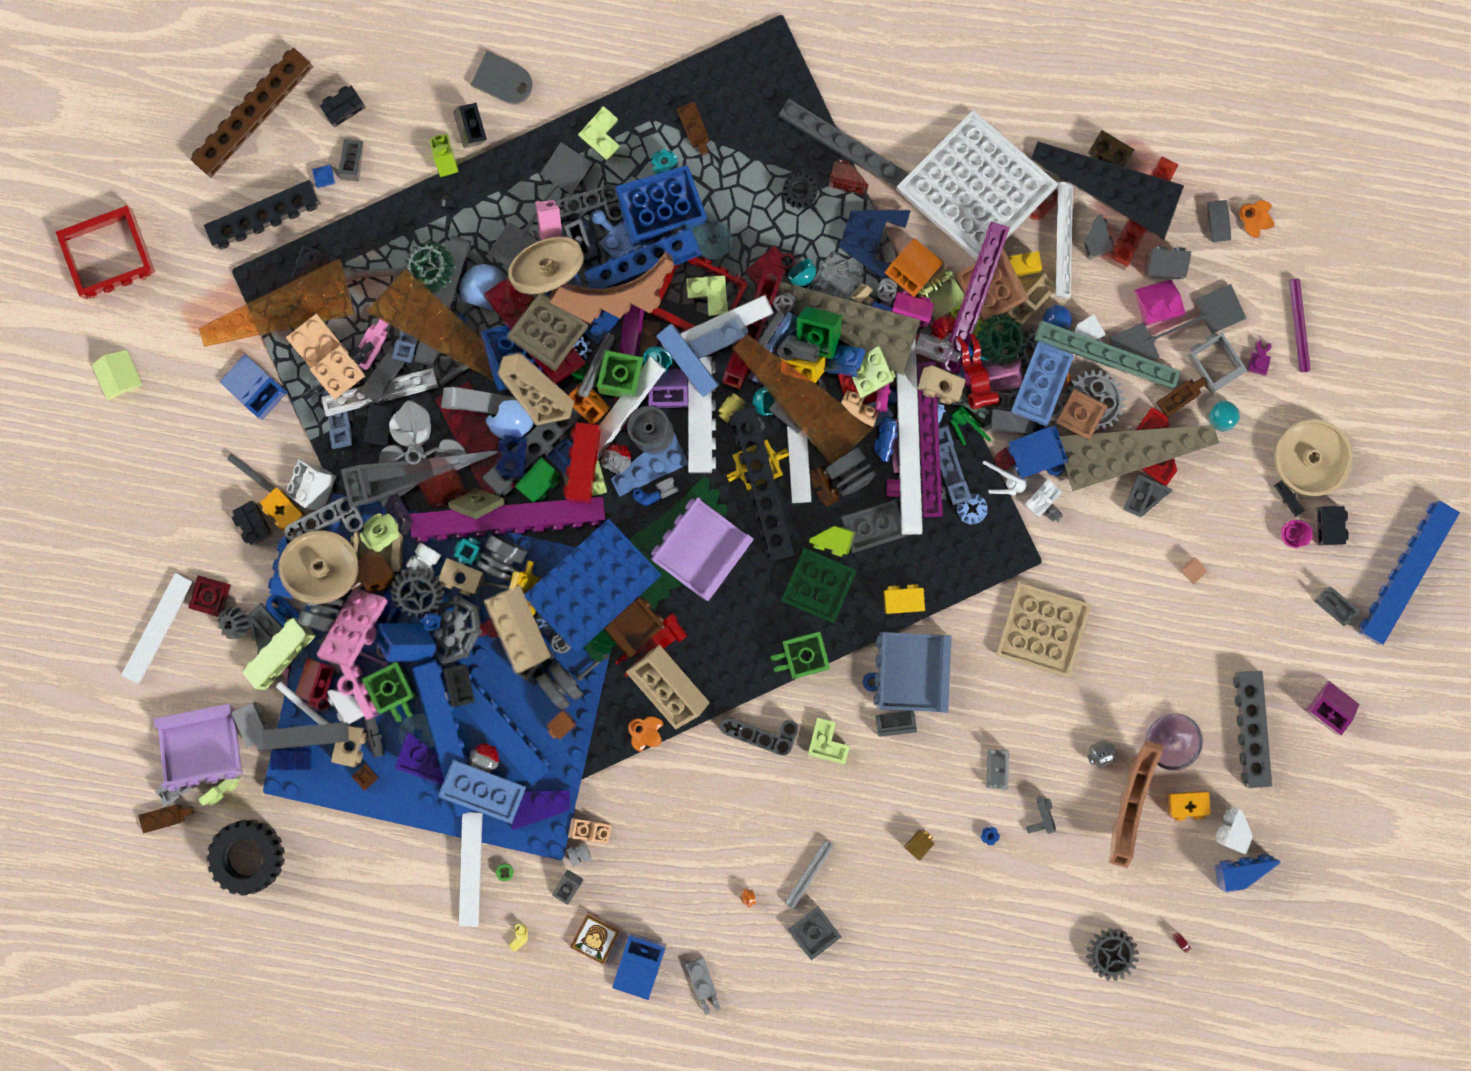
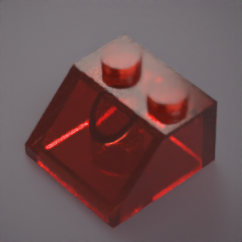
M455 468L419 482V486L429 506H435V508L446 505L447 500L452 498L455 500L467 493L461 474Z

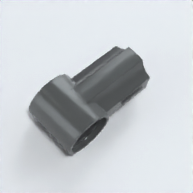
M793 335L786 336L778 348V355L784 360H791L794 357L816 362L818 359V345L800 342Z

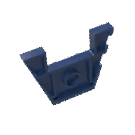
M851 210L839 248L867 267L868 270L878 275L882 280L890 278L885 274V271L891 264L875 259L886 223L906 228L911 211Z

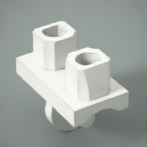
M1047 479L1025 503V506L1039 518L1062 491Z

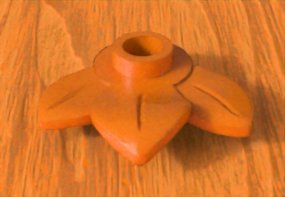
M1257 201L1253 205L1245 204L1239 210V217L1244 222V229L1253 238H1259L1260 229L1266 230L1275 226L1272 217L1267 213L1271 209L1272 204L1267 201ZM1250 211L1251 217H1247L1245 212Z
M649 716L644 720L640 718L632 720L629 723L628 731L632 735L631 744L633 748L642 752L645 745L650 747L661 745V737L657 730L662 727L663 722L653 716ZM641 726V730L637 732L635 730L636 727Z

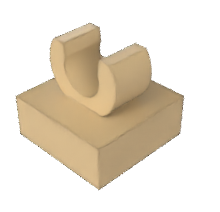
M861 284L849 296L853 302L863 303L868 306L874 302L869 296L873 290L865 284Z

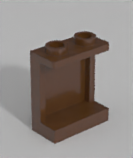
M637 598L603 629L628 658H631L639 648L665 627L663 625V618L658 613L654 614L650 610L651 605L645 598L642 600Z

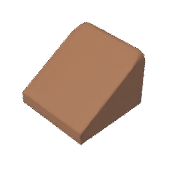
M1193 557L1180 572L1192 584H1195L1207 570L1196 557Z

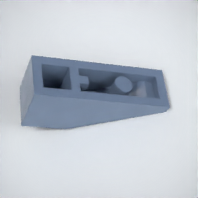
M738 314L690 341L689 344L700 359L743 338L748 330Z

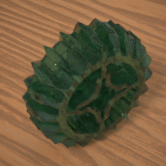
M427 241L426 245L420 243L419 248L413 247L414 253H408L410 259L405 260L408 266L403 267L408 271L405 274L406 278L409 279L408 283L413 285L414 289L433 294V291L440 292V287L446 288L445 282H451L449 276L454 275L451 269L456 268L452 264L454 258L450 256L452 253L446 250L447 248L444 245H440L437 242ZM438 257H440V260H441V267H439V259H438Z
M1000 313L991 315L984 320V324L979 326L981 331L976 333L980 336L977 340L980 342V348L983 350L981 356H987L986 361H992L994 365L1004 366L1012 364L1013 361L1019 359V355L1024 353L1022 348L1026 347L1023 341L1027 338L1022 336L1025 330H1020L1021 323H1016L1017 318H1011L1008 314ZM997 325L1003 326L1002 330H995L994 328ZM1002 349L1008 350L1005 355L999 353Z

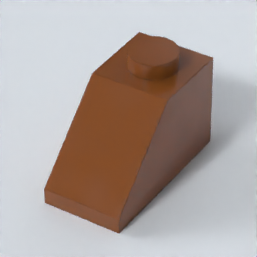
M565 709L547 724L549 728L547 732L554 739L557 737L560 740L578 723Z

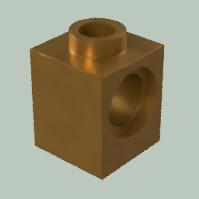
M918 829L904 848L920 861L935 843L932 841L933 836L926 830L921 832Z

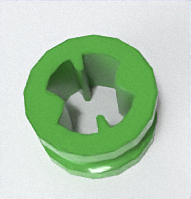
M504 863L498 866L496 875L501 881H509L513 877L514 871L511 865ZM507 867L509 868L508 873L510 876L506 877L505 875V878L501 877L502 872L500 869Z

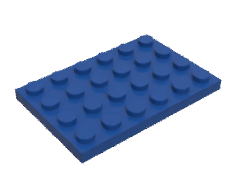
M608 519L531 588L524 597L577 654L650 587L661 574Z

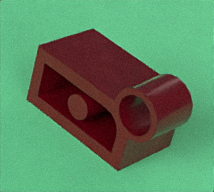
M774 245L746 269L745 274L758 288L766 263L789 271L794 266V257L788 253L782 255ZM784 258H789L792 264L786 267L782 265L781 261Z
M307 658L295 695L308 700L310 707L321 712L326 711L330 704L326 694L335 667Z

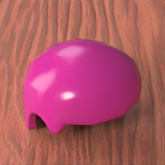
M1298 519L1288 521L1280 531L1284 544L1296 549L1307 546L1313 537L1309 524Z

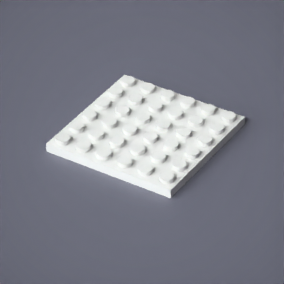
M972 110L896 187V190L977 261L990 221L1010 227L1007 235L1008 238L1057 188L1058 183Z

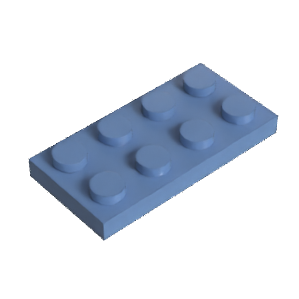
M1038 341L1011 413L1047 426L1074 355Z
M453 760L439 797L512 824L526 787Z

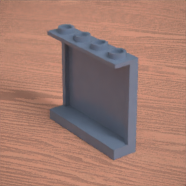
M880 632V636H877L876 647L879 648V655H876L875 665L878 667V675H875L874 680L875 686H878L877 694H874L876 709L948 713L952 635Z

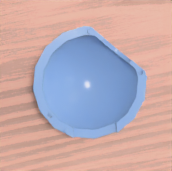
M480 264L471 267L464 273L460 281L459 293L462 301L466 304L495 311L484 297V293L505 280L506 277L498 268L492 265Z
M504 400L499 405L497 415L494 418L492 415L486 418L490 431L502 440L520 439L526 436L534 425V421L518 400Z

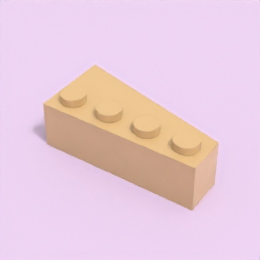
M518 353L503 357L498 375L536 425L570 418L574 400L522 354Z

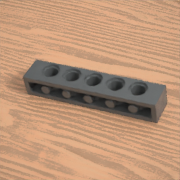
M572 408L570 418L565 419L567 421L565 427H559L556 421L538 425L483 477V481L498 496L501 494L505 496L513 488L511 485L515 481L520 482L526 475L525 471L532 468L543 454L547 456L554 449L553 445L567 437V432L571 428H576V422L582 423L580 420L582 416ZM549 431L553 434V438L545 440L542 434ZM535 444L540 450L537 453H531L528 448L530 445ZM517 458H523L526 463L524 466L519 467L514 461ZM503 471H509L512 476L510 479L504 480L500 474Z
M1263 671L1235 672L1236 676L1233 677L1234 688H1237L1235 705L1239 710L1236 722L1237 726H1240L1238 743L1242 746V753H1240L1239 758L1244 770L1241 773V781L1247 788L1272 787ZM1248 685L1253 689L1250 696L1245 694V688ZM1249 705L1254 707L1252 715H1248L1246 712V708ZM1251 724H1254L1256 727V731L1253 734L1248 732V727ZM1255 743L1257 751L1252 754L1249 748L1251 744ZM1257 762L1259 765V770L1256 773H1253L1251 771V766L1253 763Z

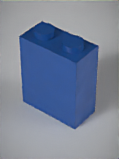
M1050 426L1009 442V453L1015 459V469L1021 478L1032 476L1068 462L1056 426Z
M379 623L375 640L387 661L432 660L433 653L436 651V643L431 638L429 631L421 623Z

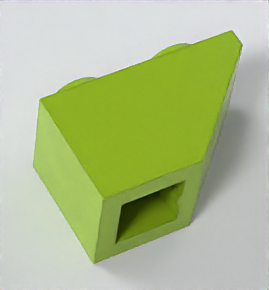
M448 133L429 138L433 158L440 177L457 173V162Z
M834 526L810 538L809 542L814 544V548L820 550L828 548L832 550V554L843 556V554H849L855 531Z

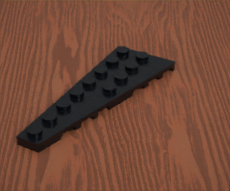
M1037 141L1031 158L1034 163L1049 172L1051 171L1061 177L1062 180L1071 183L1110 209L1119 212L1130 221L1139 224L1145 230L1165 240L1184 185Z

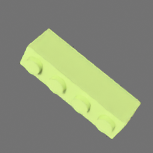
M296 618L288 620L284 624V628L272 637V641L259 651V655L247 664V668L242 673L255 689L266 690L316 637L308 626L297 623L298 619Z

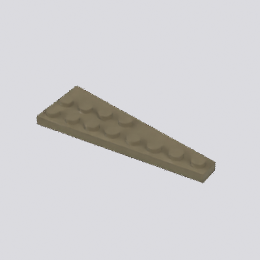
M780 283L777 296L784 292H790L796 298V305L791 312L799 316L804 308L808 306L842 315V331L839 340L851 347L862 348L865 350V354L880 346L888 367L904 376L919 327V319L792 284Z
M1214 425L1095 433L1090 441L1080 435L1060 436L1068 458V462L1063 465L1072 492L1219 443Z

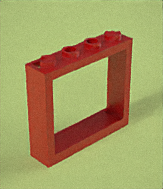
M128 205L56 231L77 293L83 299H94L101 292L110 293L115 290V287L120 285L123 287L133 284L134 280L139 278L144 280L155 273L135 214ZM127 219L143 266L84 288L67 241Z
M695 257L686 261L714 276H725L726 282L740 288L729 311L738 307L748 287V283L745 282L746 279L737 274L735 277L728 274L729 270L719 266L716 268L712 266V262L703 257L701 260ZM680 264L675 265L672 271L666 274L664 283L659 289L661 301ZM659 306L649 313L669 324H673L683 331L695 327V325L659 308Z

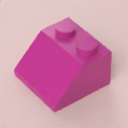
M1172 279L1134 290L1142 319L1146 326L1181 317L1185 314L1181 295Z
M907 291L897 292L891 312L919 319V326L926 328L931 319L934 303L926 297H912Z

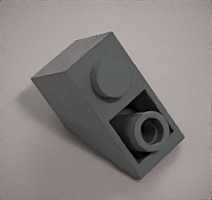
M1102 214L1095 218L1083 241L1089 260L1110 254L1114 250L1113 247H1115L1113 237H1109L1107 231L1109 229L1108 221L1106 218H1103Z

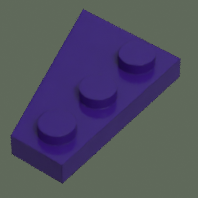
M407 731L394 769L443 785L444 778L437 754Z
M570 790L524 791L512 821V831L571 810Z

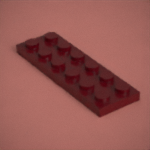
M509 277L484 293L486 300L510 330L513 329L535 300L532 294L516 290ZM574 347L556 371L529 354L554 384H557L585 365V361Z
M470 381L457 387L474 390ZM443 395L435 398L454 437L463 446L467 454L489 451L498 452L494 456L469 465L481 489L498 496L483 481V477L507 455V452L499 437L494 435L487 426V414L442 408ZM503 471L500 474L504 480H508L512 476L509 471ZM515 481L511 486L515 488L519 482Z

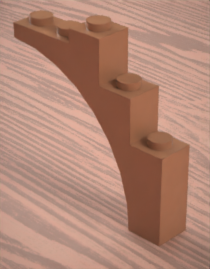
M665 252L649 271L637 279L620 286L595 289L564 283L552 290L550 303L590 324L593 319L599 317L601 309L620 319L623 314L628 313L631 304L651 313L661 302L659 289L664 283L663 278L674 267L672 255Z
M1144 741L1137 756L1133 757L1128 767L1126 787L1120 797L1119 815L1112 829L1109 864L1128 868L1133 859L1144 801L1153 773L1163 753L1164 745Z

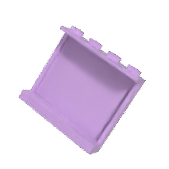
M698 497L688 502L685 507L687 511L684 515L680 514L674 521L676 526L672 531L668 530L662 538L665 541L661 546L657 545L651 552L653 557L650 560L705 601H709L754 539L742 532Z
M225 704L154 719V726L158 729L164 778L161 786L168 791L180 790V787L184 786L189 788L197 787L199 783L206 782L207 784L218 782L219 779L232 780L236 779L238 775H243L237 725L231 712L235 711L233 706Z

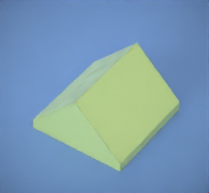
M128 350L104 355L92 364L107 400L143 385Z

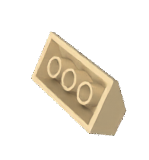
M520 585L484 600V604L515 673L526 670L551 657Z
M660 645L645 654L626 671L675 729L698 717L710 703Z

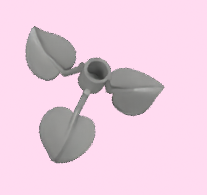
M407 401L399 410L398 425L404 432L413 431L412 443L406 452H403V449L397 445L386 446L380 453L379 463L407 461L410 464H417L420 462L421 457L426 458L427 455L437 451L435 458L465 455L467 453L463 446L453 439H444L440 442L439 448L435 447L424 453L423 448L416 444L417 430L423 431L428 427L430 416L424 407L413 401Z

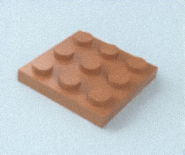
M1002 249L979 315L983 324L990 322L1029 299L1004 249ZM976 263L955 275L964 294L966 293Z

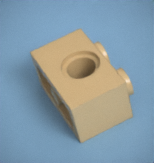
M934 366L924 367L918 390L923 391V395L927 397H937L940 399V402L950 405L953 402H959L965 379Z
M447 558L439 576V581H442L444 587L453 589V586L460 588V593L471 596V593L477 594L485 573ZM459 573H463L466 577L465 582L462 584L456 581V576Z
M348 725L349 740L354 742L355 747L352 751H349L346 748V742L335 743L331 762L355 767L358 763H361L363 752H360L362 744L366 742L367 733H364L365 728Z

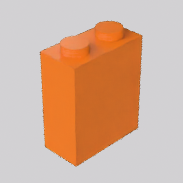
M914 238L891 263L885 274L915 297L944 262Z

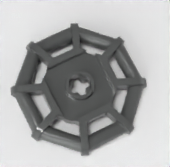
M456 595L453 599L439 604V608L434 610V614L441 615L442 617L440 626L437 629L428 630L431 638L433 639L434 636L436 639V651L432 657L440 661L443 666H449L454 661L470 656V651L479 635H482L479 621L480 608L478 605H473L465 600L462 595ZM454 607L453 611H446L447 609ZM463 607L468 610L466 614L462 613ZM471 619H472V628L469 627V622L471 623ZM442 647L445 649L444 655L439 652ZM456 648H460L458 652L453 653V651H456Z

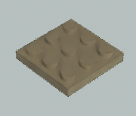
M539 293L510 331L507 338L556 371L586 331L588 324L577 316L550 303L548 296Z

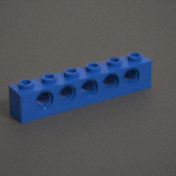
M682 229L677 232V235L672 237L665 236L657 243L643 245L640 250L628 251L620 258H611L605 264L589 267L588 271L584 272L589 287L604 289L620 286L637 279L660 260V258H656L659 251H665L672 255L674 266L702 255L692 229ZM683 244L680 250H674L675 245ZM647 258L645 264L638 265L640 259ZM624 265H629L626 272H621V268ZM610 272V278L604 280V274Z

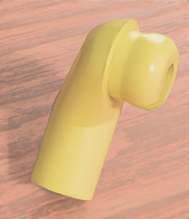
M518 923L514 927L516 939L508 945L513 952L517 951L528 940V929L525 924Z

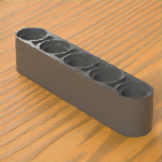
M348 722L256 731L257 750L349 742Z

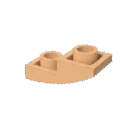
M847 390L841 403L856 418L873 427L879 411H876L872 406L862 404L865 397L860 398L858 393Z
M572 818L568 837L608 844L612 825Z

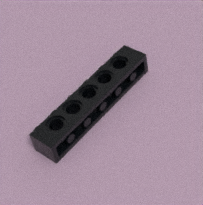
M307 180L203 226L212 246L222 250L229 247L230 243L234 241L241 242L246 240L248 235L253 233L257 235L264 232L265 228L269 226H279L285 219H295L306 210L307 212L314 211L321 202L313 183ZM297 197L303 198V202L300 205L294 204ZM284 204L285 210L282 213H277V207ZM267 212V218L261 221L259 219L260 214ZM247 219L250 220V225L247 228H242V222ZM232 227V233L225 236V229Z

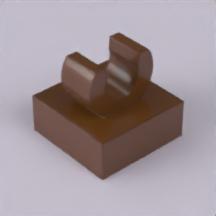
M367 763L352 776L363 791H366L380 778Z

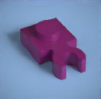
M1259 340L1255 344L1257 353L1252 352L1250 355L1247 372L1266 376L1271 357L1266 356V353L1271 349V343H1267L1266 349H1262L1260 346L1261 340Z

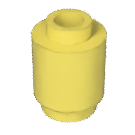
M734 393L728 396L718 410L720 413L719 417L728 423L730 421L729 416H732L731 411L744 408L745 401Z

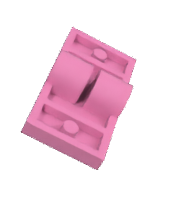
M361 590L352 591L319 649L318 657L351 668L363 645H369L374 641L376 637L374 625L387 600L382 596Z
M353 663L351 668L340 665L345 675L338 681L340 693L343 695L354 694L366 720L378 716L379 713L362 681L361 676L363 673L359 665ZM350 680L353 682L354 685L352 690L348 687V682Z

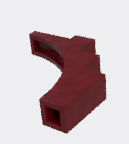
M766 263L753 300L766 295L772 308L785 269ZM768 316L746 325L748 332L737 341L722 383L738 389L741 388Z

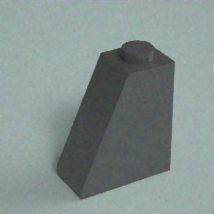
M992 409L984 419L983 431L1029 435L1035 431L1036 422L1011 413V411Z

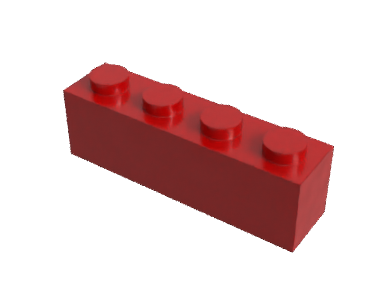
M576 422V428H572L571 439H574L573 447L570 446L569 448L571 464L566 469V477L569 478L568 485H564L563 495L566 496L568 502L591 504L601 427L599 425Z

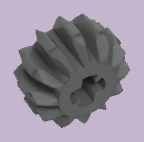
M228 607L219 613L220 618L217 621L220 623L218 628L222 630L221 635H226L227 639H239L248 633L247 628L251 626L248 623L249 617L245 616L246 611H241L240 607Z

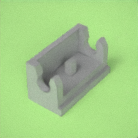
M988 749L986 788L1008 790L1009 751Z

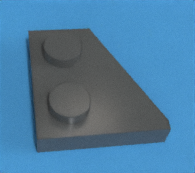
M1137 475L1123 510L1137 517H1142L1165 496L1170 494L1173 489Z
M259 603L246 616L249 617L248 623L251 625V634L258 647V655L259 651L272 641V637L284 628L266 610L263 603Z

